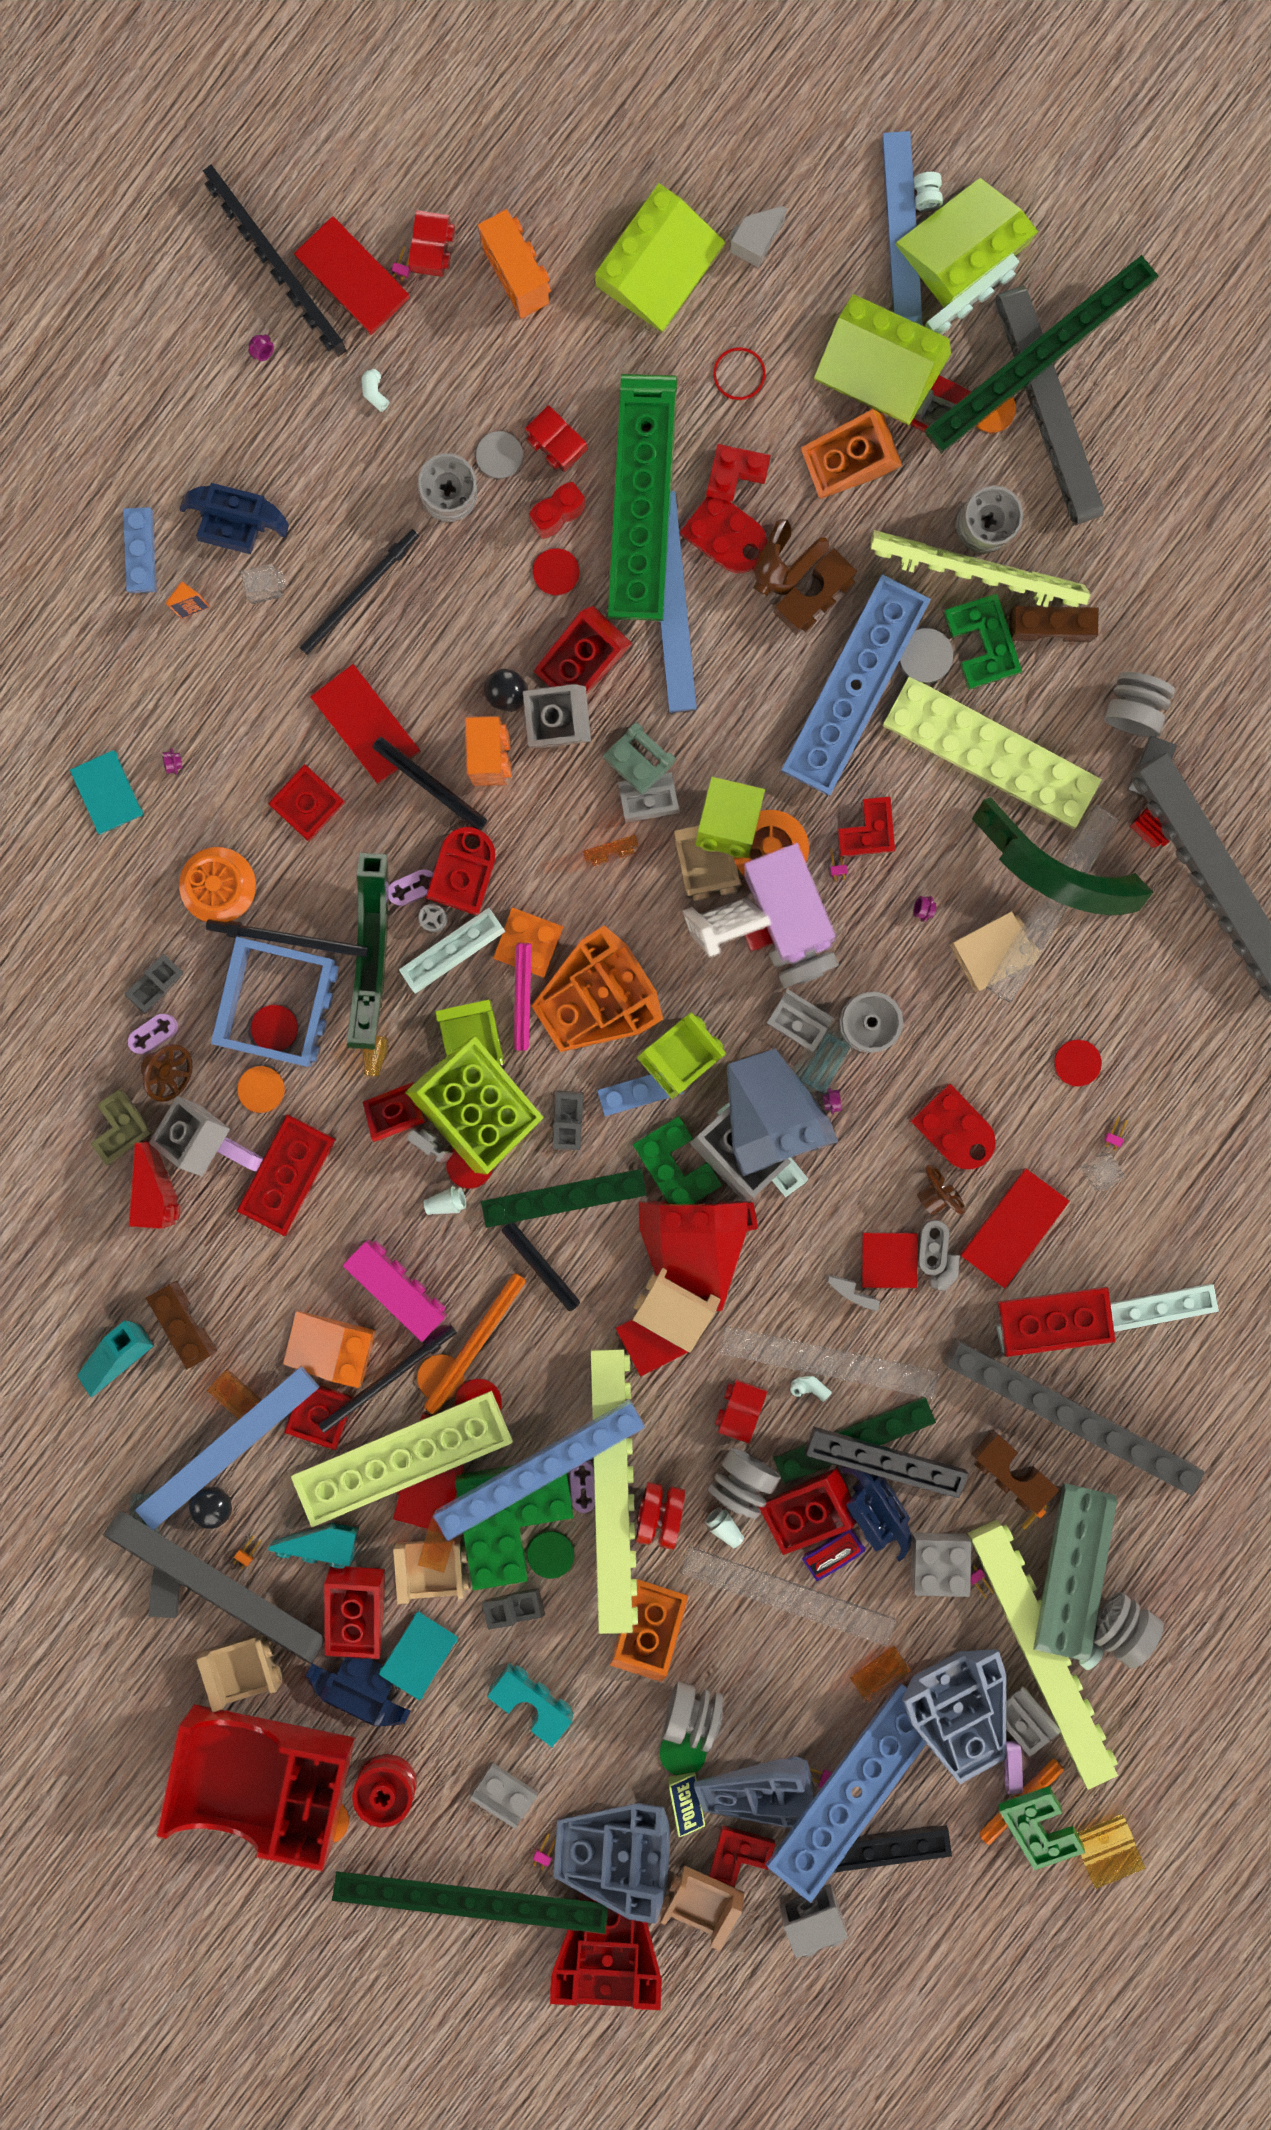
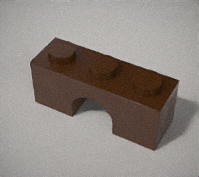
M833 548L814 567L812 575L820 582L822 591L816 596L809 597L803 595L794 587L775 606L773 613L796 636L802 630L806 633L817 622L815 617L821 611L824 613L829 611L836 603L834 598L840 592L845 594L856 583L853 579L857 570Z
M1016 606L1011 611L1009 617V631L1012 641H1037L1045 637H1062L1064 642H1092L1098 636L1099 607Z
M178 1281L146 1297L147 1302L186 1370L218 1352L204 1328L200 1329L192 1319L188 1310L190 1302Z
M994 1430L971 1453L977 1460L974 1465L985 1475L991 1472L997 1478L994 1483L1006 1494L1011 1490L1017 1496L1015 1502L1026 1512L1031 1508L1038 1514L1059 1491L1034 1466L1023 1476L1011 1475L1010 1463L1018 1452Z

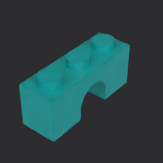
M508 1663L490 1686L487 1697L508 1714L521 1702H528L534 1705L538 1714L532 1721L530 1731L550 1747H553L573 1722L572 1708L564 1700H556L552 1697L550 1690L540 1682L536 1684L529 1679L528 1673L518 1665L514 1667Z

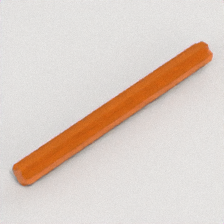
M514 1273L424 1404V1408L428 1412L435 1415L444 1404L524 1286L526 1281L522 1276Z

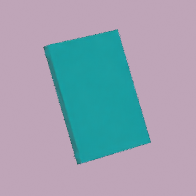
M115 750L70 769L71 776L78 787L95 825L96 832L99 835L144 816Z
M417 1611L385 1665L380 1669L379 1675L420 1701L459 1637Z

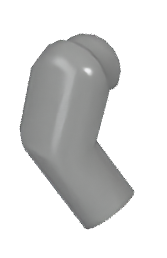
M947 1254L945 1270L940 1275H932L930 1279V1285L933 1289H938L939 1291L947 1290L958 1279L960 1255Z

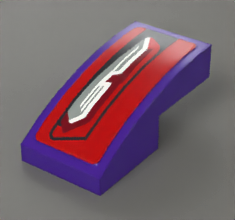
M850 1529L828 1538L827 1542L805 1553L802 1560L816 1581H819L865 1552L866 1548L854 1530Z

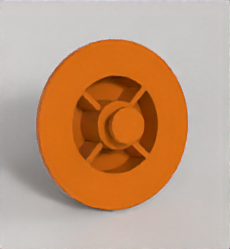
M762 810L759 814L749 858L733 857L735 865L745 877L746 863L796 843L806 863L809 855L808 837L802 825L793 816L779 810Z
M223 847L207 848L193 855L183 867L179 880L180 896L188 911L198 919L205 922L209 919L228 923L230 920L234 921L242 916L251 906L256 893L255 874L248 861L239 853Z

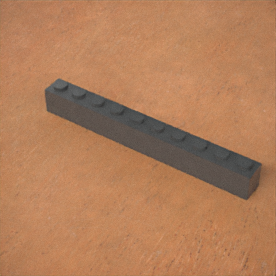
M1158 754L1131 772L1134 778L1132 781L1133 785L1148 801L1147 808L1149 812L1159 819L1163 826L1161 827L1163 835L1175 845L1177 849L1175 853L1178 859L1189 868L1192 882L1203 891L1206 905L1212 911H1215L1219 917L1218 924L1220 928L1230 935L1233 940L1232 947L1234 951L1243 957L1247 963V972L1260 984L1261 995L1267 1002H1271V922L1169 754Z
M956 1338L943 1361L948 1368L1191 1496L1194 1495L1205 1474V1471L1197 1465Z

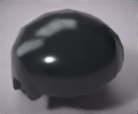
M499 669L489 675L484 685V696L494 708L514 712L524 705L523 691L528 690V684L517 672L510 669Z
M204 1486L191 1497L189 1503L191 1519L202 1528H219L229 1520L232 1511L230 1497L219 1487Z

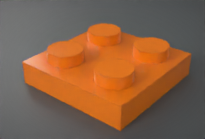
M512 907L504 928L506 932L500 938L493 959L515 967L516 945L521 942L530 943L531 973L545 978L564 927Z

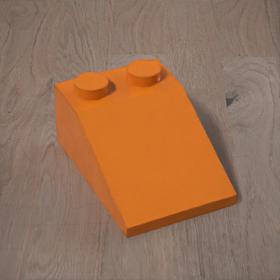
M874 409L801 447L820 499L880 478L903 466L884 415Z
M296 1311L283 1365L299 1369L302 1366L309 1374L335 1383L359 1388L364 1382L376 1330Z
M637 1579V1596H632V1607L638 1608V1624L633 1625V1633L618 1634L610 1666L662 1682L668 1674L688 1595Z

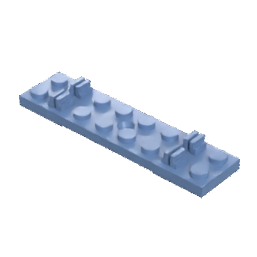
M883 574L881 575L781 772L830 797L931 600L930 598ZM858 680L861 683V688L859 690L852 689V681Z
M898 1683L765 1864L810 1903L926 1745V1742L909 1721L903 1702L907 1688L901 1683ZM854 1787H860L861 1789L858 1797L852 1796L851 1791Z

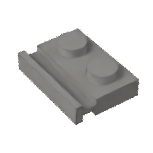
M672 772L664 774L643 795L627 781L618 782L625 823L679 813Z
M787 989L766 1024L809 1051L814 1052L834 1018Z
M429 1129L412 1130L407 1137L408 1141L426 1154L437 1155L436 1161L447 1162L453 1154L452 1151L442 1150L443 1145L438 1142L440 1137Z
M1024 1686L1006 1699V1729L1029 1757L1061 1732Z
M492 1762L476 1789L472 1792L470 1800L516 1829L520 1820L523 1819L536 1799L538 1792Z

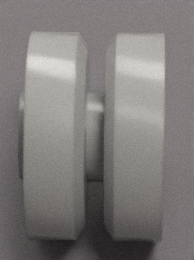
M815 949L804 953L805 958L791 963L793 967L779 974L778 977L783 989L797 983L802 985L823 976V972L839 966L835 954L827 952L816 956ZM777 950L769 953L775 967H781L790 963L789 960L782 962Z
M879 992L859 994L850 999L841 1010L839 1017L840 1033L845 1042L855 1050L865 1053L884 1051L894 1045L901 1035L903 1028L902 1011L897 1003L886 994ZM868 1018H875L873 1022L875 1027L871 1028L867 1025Z

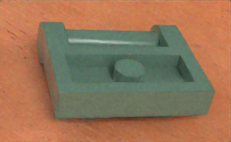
M636 722L603 755V759L643 795L674 765L677 758L671 753L667 754L643 732L644 728ZM635 740L660 761L656 767L631 745Z

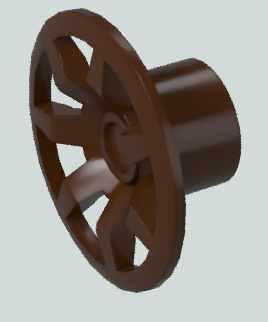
M169 1044L158 1049L156 1052L148 1054L141 1064L143 1086L150 1098L155 1101L166 1102L174 1099L186 1088L193 1068L190 1053L180 1045ZM173 1050L182 1052L181 1055L173 1059ZM186 1059L187 1071L177 1069V1066L182 1065ZM175 1076L185 1077L179 1088L173 1080ZM157 1083V1090L155 1095L152 1092L150 1085ZM165 1084H167L173 1093L162 1096L166 1090Z
M927 1165L925 1170L931 1183L917 1193L918 1199L930 1214L935 1215L949 1205L957 1213L964 1214L966 1209L959 1193L956 1191L955 1196H951L950 1193L955 1188L952 1185L945 1187L943 1185L945 1178L940 1170L932 1165Z

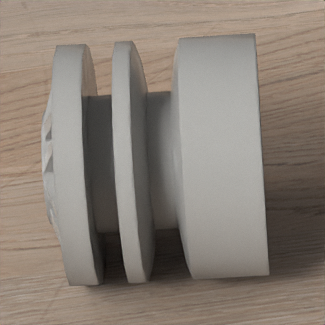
M442 453L431 457L423 465L419 474L418 488L424 508L432 517L442 522H456L464 519L473 511L477 501V481L473 468L464 458L455 454ZM448 486L453 487V492L449 496H445L444 490H447Z
M989 486L982 488L962 506L957 514L955 526L958 538L965 547L973 552L986 554L997 551L1016 536L1022 526L1023 510L1021 502L1013 492L1005 487ZM984 518L988 519L987 524L990 525L988 528L984 527L985 522L982 521Z
M1121 672L1117 679L1119 685L1114 687L1113 690L1114 694L1120 699H1113L1109 702L1104 716L1105 722L1114 728L1142 737L1160 736L1166 717L1158 710L1170 708V699L1174 697L1175 688L1169 683L1147 674Z
M730 1448L722 1462L723 1467L730 1475L716 1473L714 1477L720 1484L711 1482L708 1491L721 1504L733 1512L743 1514L752 1519H758L761 1511L755 1505L765 1507L766 1505L765 1499L758 1492L762 1491L772 1494L781 1477L776 1471L755 1457L739 1449Z
M1118 1592L1104 1604L1098 1613L1093 1643L1101 1645L1102 1649L1106 1652L1114 1650L1113 1654L1117 1660L1130 1669H1135L1141 1666L1157 1647L1164 1630V1622L1149 1610H1140V1606L1135 1600H1131L1123 1592Z
M677 1681L668 1704L662 1739L681 1744L686 1733H689L691 1748H696L701 1737V1751L709 1752L713 1741L718 1735L722 1721L723 1694L715 1692L709 1704V1690L705 1689L699 1700H695V1686Z

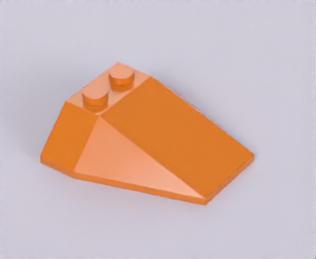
M605 925L579 942L531 1005L560 1052L638 1035L663 1020L657 991L628 945Z

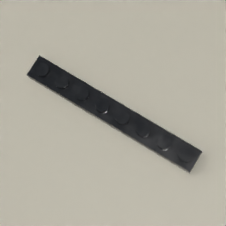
M212 164L203 170L207 179L204 185L213 198L219 196L223 204L220 206L230 220L235 218L239 223L237 227L239 233L246 242L251 240L256 246L253 251L261 263L268 262L271 266V276L279 286L284 284L289 292L286 295L295 308L300 306L305 314L302 317L311 330L317 328L320 332L319 340L328 352L333 350L337 357L344 354L347 350L342 339Z

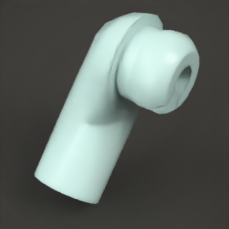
M376 369L367 370L361 378L363 396L380 412H383L388 407L389 400L378 392V383L380 382L381 375Z
M814 1376L797 1377L791 1382L790 1391L796 1397H801V1394L813 1393L824 1402L832 1393Z

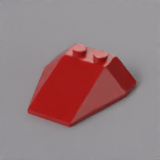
M639 1201V1230L655 1275L658 1276L662 1268L666 1269L665 1278L704 1301H707L711 1294L721 1299L716 1311H723L748 1231L747 1201H720L717 1204H666V1201Z
M581 1893L579 1898L582 1901L597 1902ZM608 1908L605 1934L567 1930L551 1973L550 2004L633 2007V2009L661 2011L662 1978L647 1922L630 1920Z

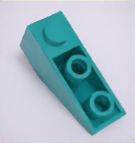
M124 1320L102 1339L77 1376L89 1396L93 1397L154 1347V1344L141 1324Z
M332 1522L273 1540L268 1551L275 1552L276 1556L282 1558H290L293 1555L302 1557L304 1562L317 1563L319 1560L329 1562V1566L334 1568H345V1566H350L353 1561L359 1527Z

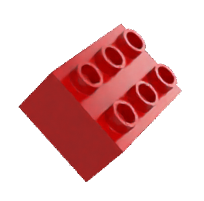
M194 1704L179 1725L156 1837L168 1839L174 1833L189 1829L223 1831L239 1836L251 1843L256 1849V1858L323 1871L334 1843L355 1737L226 1710L212 1712L211 1707Z

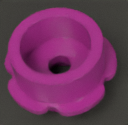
M266 334L252 337L249 341L248 349L252 358L259 361H265L270 358L274 351V344L271 342L270 337Z
M170 748V751L162 752L166 774L174 773L178 775V769H183L180 753H174L172 748Z
M919 896L914 904L913 915L914 917L921 918V922H925L928 918H932L935 915L937 905L933 901V897Z
M828 1088L829 1094H823L825 1111L831 1110V1114L834 1115V1112L842 1111L839 1089L831 1090V1088Z

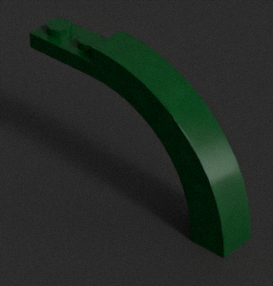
M991 797L982 801L972 817V820L1003 853L999 860L1024 883L1056 902L1094 914L1124 915L1140 911L1153 894V891L1136 873L1124 877H1101L1078 871L1057 861L1036 846Z
M359 853L356 875L358 889L357 945L369 947V953L367 958L356 956L347 1048L375 1050L386 967L389 901L388 855Z

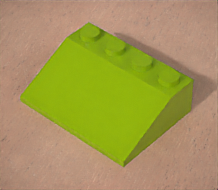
M979 178L902 237L895 245L945 308L1012 253L1016 256L1028 247L1037 235L1038 230L1022 209L983 179Z
M658 183L596 271V287L663 333L725 245V241L680 197Z
M852 294L837 320L814 380L910 425L951 356L950 340L937 332Z
M475 1036L471 1037L427 1071L405 1092L475 1173L488 1174L544 1118Z

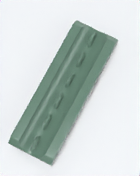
M1066 1483L1062 1484L1034 1650L1083 1661L1089 1660L1117 1506L1116 1495Z

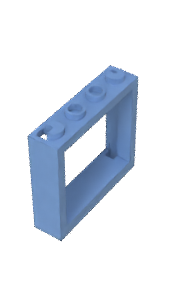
M236 937L211 1044L312 1067L313 1062L316 1063L318 1055H320V1047L317 1046L319 1035L323 1036L326 1029L327 1020L323 1019L325 1009H330L333 1000V993H330L332 982L336 983L339 967L336 966L337 961ZM250 949L323 966L302 1056L229 1039Z

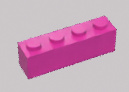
M367 1240L343 1264V1267L423 1342L446 1318L447 1314L444 1312L446 1307L435 1297L431 1300L424 1293L426 1288L415 1278L411 1280L405 1274L407 1270L397 1260L392 1262L385 1255L387 1251L379 1242L375 1240L372 1243L370 1240Z

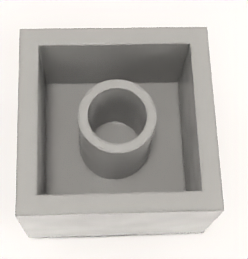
M573 684L523 691L528 747L545 748L591 742L585 686Z
M176 1096L149 1144L178 1168L203 1176L230 1128L201 1105Z
M912 1532L910 1587L914 1595L970 1597L971 1540L967 1534Z
M831 1884L822 1887L811 1903L802 1895L780 1903L783 1926L796 1958L801 1956L810 1957L819 1949L827 1946H838L843 1940L848 1939L843 1915Z

